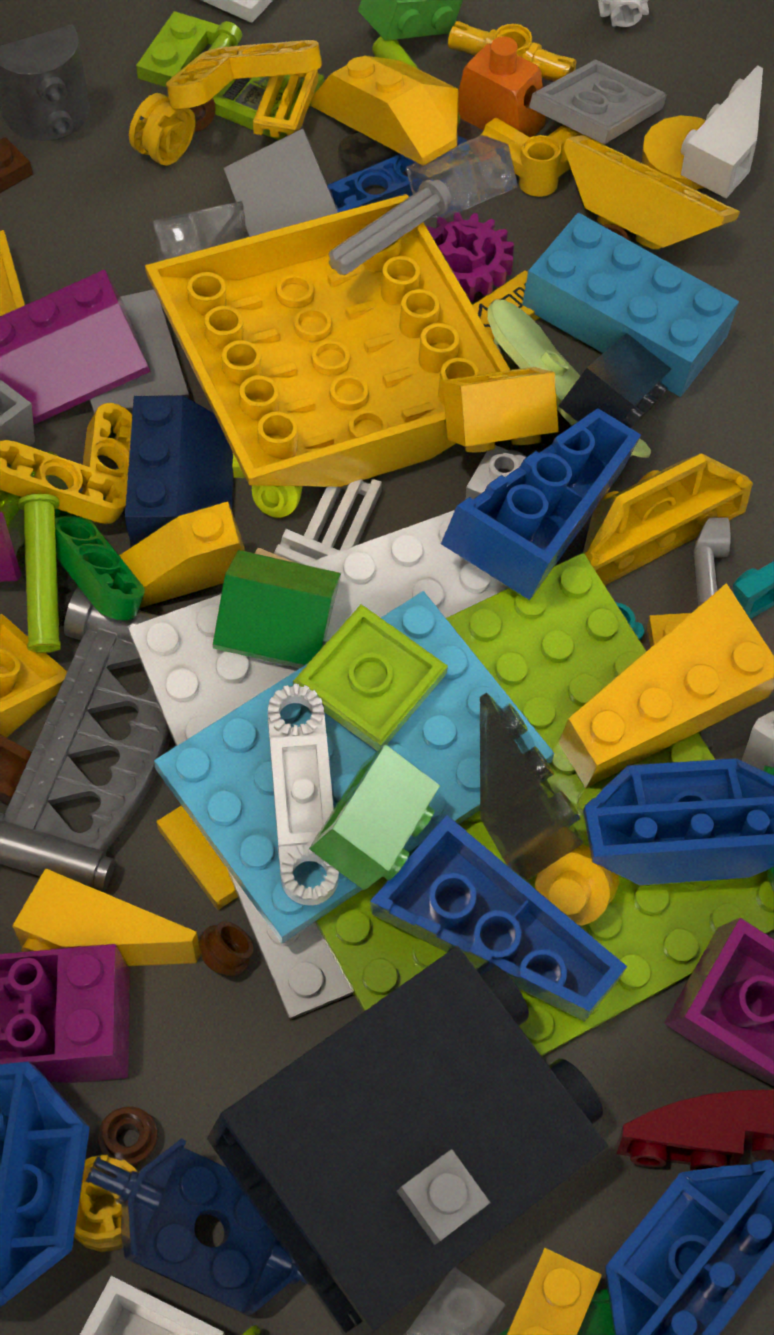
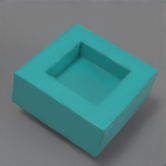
M774 561L759 570L751 568L745 571L733 584V594L750 620L774 606Z

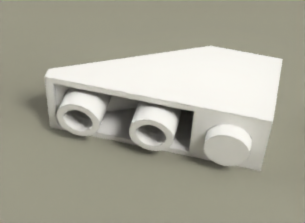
M757 65L744 80L738 79L733 85L728 98L721 105L715 104L712 107L705 123L698 130L692 129L681 147V154L684 155L681 175L724 198H727L750 172L758 134L762 67Z

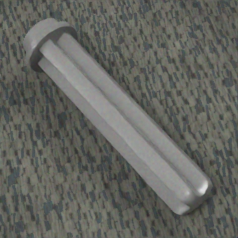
M426 180L421 183L417 193L329 252L330 267L335 269L339 275H346L432 215H443L451 203V194L447 186L440 180Z

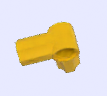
M494 118L485 125L484 131L478 138L477 151L518 175L519 186L524 193L542 197L554 193L558 187L559 177L571 168L563 147L566 139L584 134L562 125L548 136L537 135L529 137L504 121Z

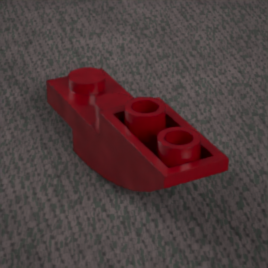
M737 1090L711 1093L680 1100L649 1111L623 1125L617 1142L616 1154L630 1156V1161L640 1166L662 1167L666 1165V1162L690 1165L691 1171L738 1165L744 1150L752 1151V1156L757 1159H770L774 1161V1090Z

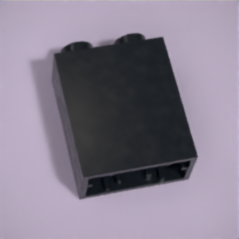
M459 946L450 950L220 1113L207 1137L213 1149L343 1335H368L375 1331L608 1147V1144L593 1126L603 1116L602 1104L593 1086L579 1069L565 1059L559 1058L550 1065H547L519 1027L528 1020L529 1011L524 997L516 984L494 963L485 962L475 969ZM452 1149L490 1203L434 1245L397 1193V1190Z

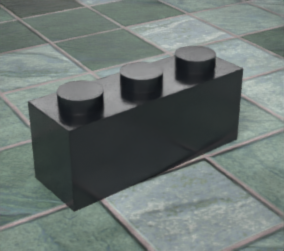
M626 333L586 368L558 406L577 422L598 408L632 429L648 410L653 408L668 389L662 383V380L670 372L671 368Z

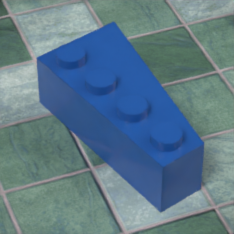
M448 815L440 821L410 855L399 872L391 880H388L370 901L372 915L447 953L456 946H459L471 964L477 968L485 962L494 963L513 980L519 989L582 1021L589 1017L620 980L627 968L623 962Z

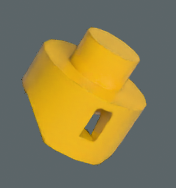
M574 842L559 845L539 868L535 879V889L579 926L596 921L615 897L619 886L618 874L593 863L590 847Z

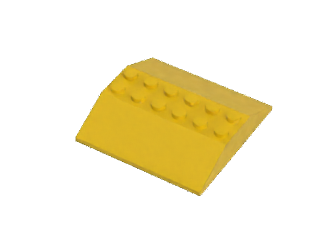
M407 194L145 265V272L249 485L343 487L360 479L365 480L430 460L456 444L447 440L442 380L510 370L424 222L346 275H339L335 269L330 267L329 252L408 199Z

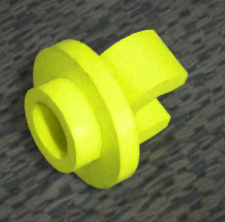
M252 485V497L257 507L263 513L271 517L281 518L288 516L297 508L303 486Z

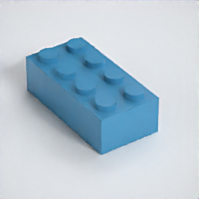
M577 213L529 269L522 305L535 311V315L602 353L628 333L671 368L670 372L662 380V383L668 387V391L681 397L727 338L739 301L586 216Z

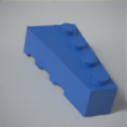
M597 408L558 435L552 445L542 452L538 453L535 451L525 458L521 466L506 477L501 475L490 482L483 493L474 499L469 497L457 505L441 545L530 600L620 476L641 434Z

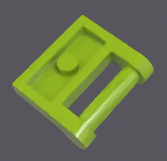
M174 11L137 63L138 79L166 87L167 81L199 56L207 44L211 45L209 50L238 46L242 40V31L236 24L229 21L218 25Z

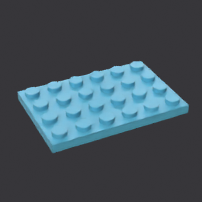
M424 591L381 617L448 665L445 677L387 744V746L440 785L429 804L435 810L431 820L416 837L410 836L403 847L410 852L408 858L446 815L459 825L551 763L555 754ZM307 664L154 760L156 771L281 944L363 890L339 872L337 888L328 900L317 905H302L290 899L281 884L268 729V706L271 697L274 696L277 690H282L283 686H293V680ZM300 703L288 704L280 712L281 720L283 719L285 724H291V727H294V725L300 727V724L303 723L305 725L312 715L309 708ZM324 713L333 808H335L361 765L377 751ZM313 861L299 864L293 872L294 880L300 886H305V888L320 886L327 876L325 869Z

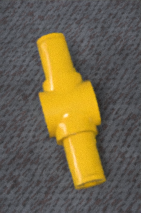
M456 21L449 33V49L462 51L474 56L498 37L512 38L518 46L517 55L536 64L541 70L542 78L553 82L576 69V59L543 50L541 44L532 42L531 32L519 24H505L497 30L492 29L488 32Z

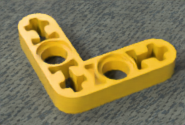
M314 40L221 47L205 51L167 81L166 87L170 105L175 109H185L205 104L233 79L293 75L314 71L322 66L319 43Z
M104 403L97 408L87 427L83 465L15 441H0V490L20 497L31 494L53 495L59 498L60 506L57 508L59 510L97 523L109 524L115 522L126 507L132 413L119 404ZM111 426L113 427V433L116 434L114 439L108 438ZM102 455L112 459L119 469H110L104 466L97 456ZM32 471L36 473L34 477L30 476ZM53 475L62 479L68 489L62 490L52 486L46 479V476Z

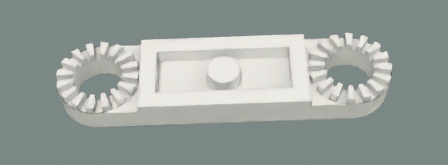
M294 684V686L289 687L287 685L283 686L282 690H277L274 696L271 697L268 706V729L280 876L283 890L290 899L302 905H317L325 902L333 895L339 880V871L309 850L334 810L327 734L322 699L318 697L315 690H310L308 686L304 685V687H301L299 684ZM300 703L308 707L312 715L305 725L303 723L300 724V727H297V725L291 727V724H285V721L281 720V710L288 704ZM313 861L325 869L327 876L320 886L305 888V886H300L294 880L293 872L295 868L303 862Z

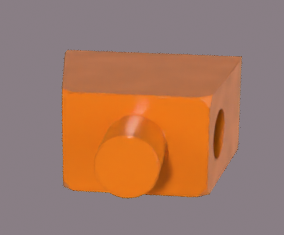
M509 37L494 39L467 63L463 70L458 90V112L460 119L483 131L488 122L498 118L525 135L532 137L545 126L546 122L545 115L529 108L532 94L543 88L542 74L536 64L517 55L518 46L514 39Z

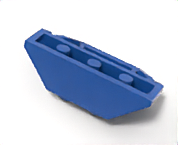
M737 758L627 765L605 786L596 798H593L585 805L583 810L592 862L638 885L750 878L774 867V776Z
M28 1061L0 1064V1307L72 1251L90 1127L51 1083Z
M772 1160L756 1161L747 1165L722 1166L681 1172L605 1266L604 1270L615 1335H720L774 1265V1162Z

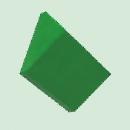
M238 550L225 573L212 644L213 649L296 668L305 666L324 646L341 573Z

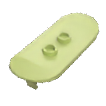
M494 300L488 307V321L495 337L493 341L501 355L505 357L510 370L537 367L554 372L557 410L573 426L577 421L558 405L579 379L580 375L556 350L544 331L528 314L506 300ZM639 439L631 456L649 458L651 449L642 439Z

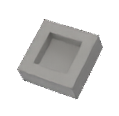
M452 1149L397 1190V1193L434 1245L490 1203Z

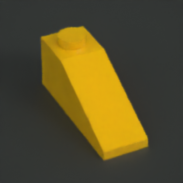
M227 501L178 516L119 556L145 589L140 608L224 583L225 573L237 551H245L240 531Z
M46 868L12 925L22 952L116 944L128 966L197 963L201 955L196 931Z

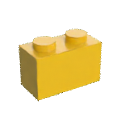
M529 367L442 380L447 440L465 446L467 452L491 451L495 449V442L511 440V443L514 445L535 444L541 442L542 434L559 432L555 373L552 371Z

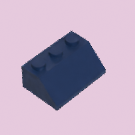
M183 395L134 396L125 520L131 547L178 516L227 501L233 513V451L215 414Z

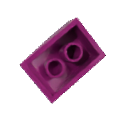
M738 918L717 928L664 1024L711 1055L774 1086V939L742 918Z

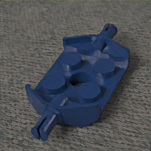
M182 1138L138 1173L133 1170L131 1172L125 1171L102 1160L100 1157H97L93 1163L86 1182H90L119 1196L116 1202L122 1205L121 1239L125 1259L247 1316L259 1310L288 1284L294 1285L301 1281L308 1285L227 1167L185 1148L186 1140ZM209 1214L220 1220L224 1229V1238L220 1246L207 1247L199 1242L194 1231L195 1221L199 1215Z

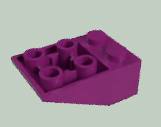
M116 944L0 954V1064L28 1061L51 1082L78 1083L128 1078L130 969Z

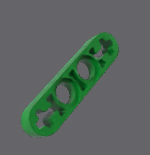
M55 509L56 558L101 614L116 620H131L135 618L145 592L141 582L91 520Z

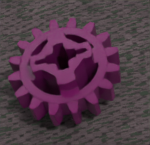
M455 212L453 221L447 222L440 216L436 218V229L430 226L426 227L470 302H473L476 292H481L487 296L492 293L493 285L496 287L504 285L506 283V275H512L514 243L507 241L508 231L506 229L494 231V219L491 218L483 224L478 222V213H473L469 220H463L460 213Z

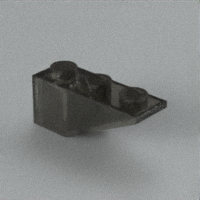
M486 692L480 696V818L506 865L524 879L529 880L584 843L573 825L581 820L563 791L554 793L547 781L548 778L554 775V772L536 746L530 750L528 749L521 737L528 732V728L515 708L510 703L502 708Z

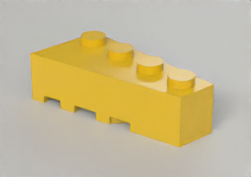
M726 583L568 718L558 743L585 788H588L622 771L627 765L638 763L768 698L774 689V655Z

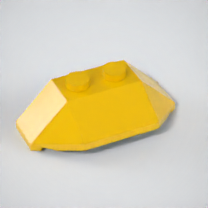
M366 55L356 57L350 60L346 66L331 73L311 99V106L422 166L457 147L458 88L400 60Z
M586 135L570 137L565 141L563 147L585 209L599 215L597 220L603 225H617L636 234V241L648 248L659 250L661 247L670 246L733 222L739 216L740 211Z
M702 453L677 462L661 471L653 470L644 475L638 483L620 492L612 491L604 496L592 513L583 553L603 584L607 585L697 538L709 518L718 517L731 520L745 513L753 483L746 475Z

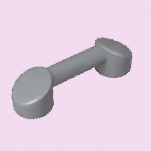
M709 518L697 538L693 557L698 607L717 592L714 558H727L729 555L731 533L728 518Z

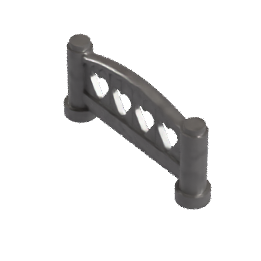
M79 587L75 590L66 612L64 634L65 636L81 640L6 813L5 815L0 813V864L39 876L43 874L46 868L94 889L103 891L107 889L113 875L115 859L106 857V851L126 827L144 800L158 773L155 769L154 760L166 753L171 738V732L149 679L146 678L149 686L147 692L134 696L127 692L109 670L142 663L128 627L159 617L158 615L139 610L137 616L131 620L109 618L101 614L92 605ZM122 706L134 707L138 711V715L135 719L128 722L131 732L123 740L110 738L90 715L91 713ZM106 750L115 751L120 756L119 761L109 768L112 778L107 784L102 786L93 785L71 760V758ZM85 796L98 798L101 802L100 807L90 814L93 824L89 830L82 833L71 830L51 806V804Z

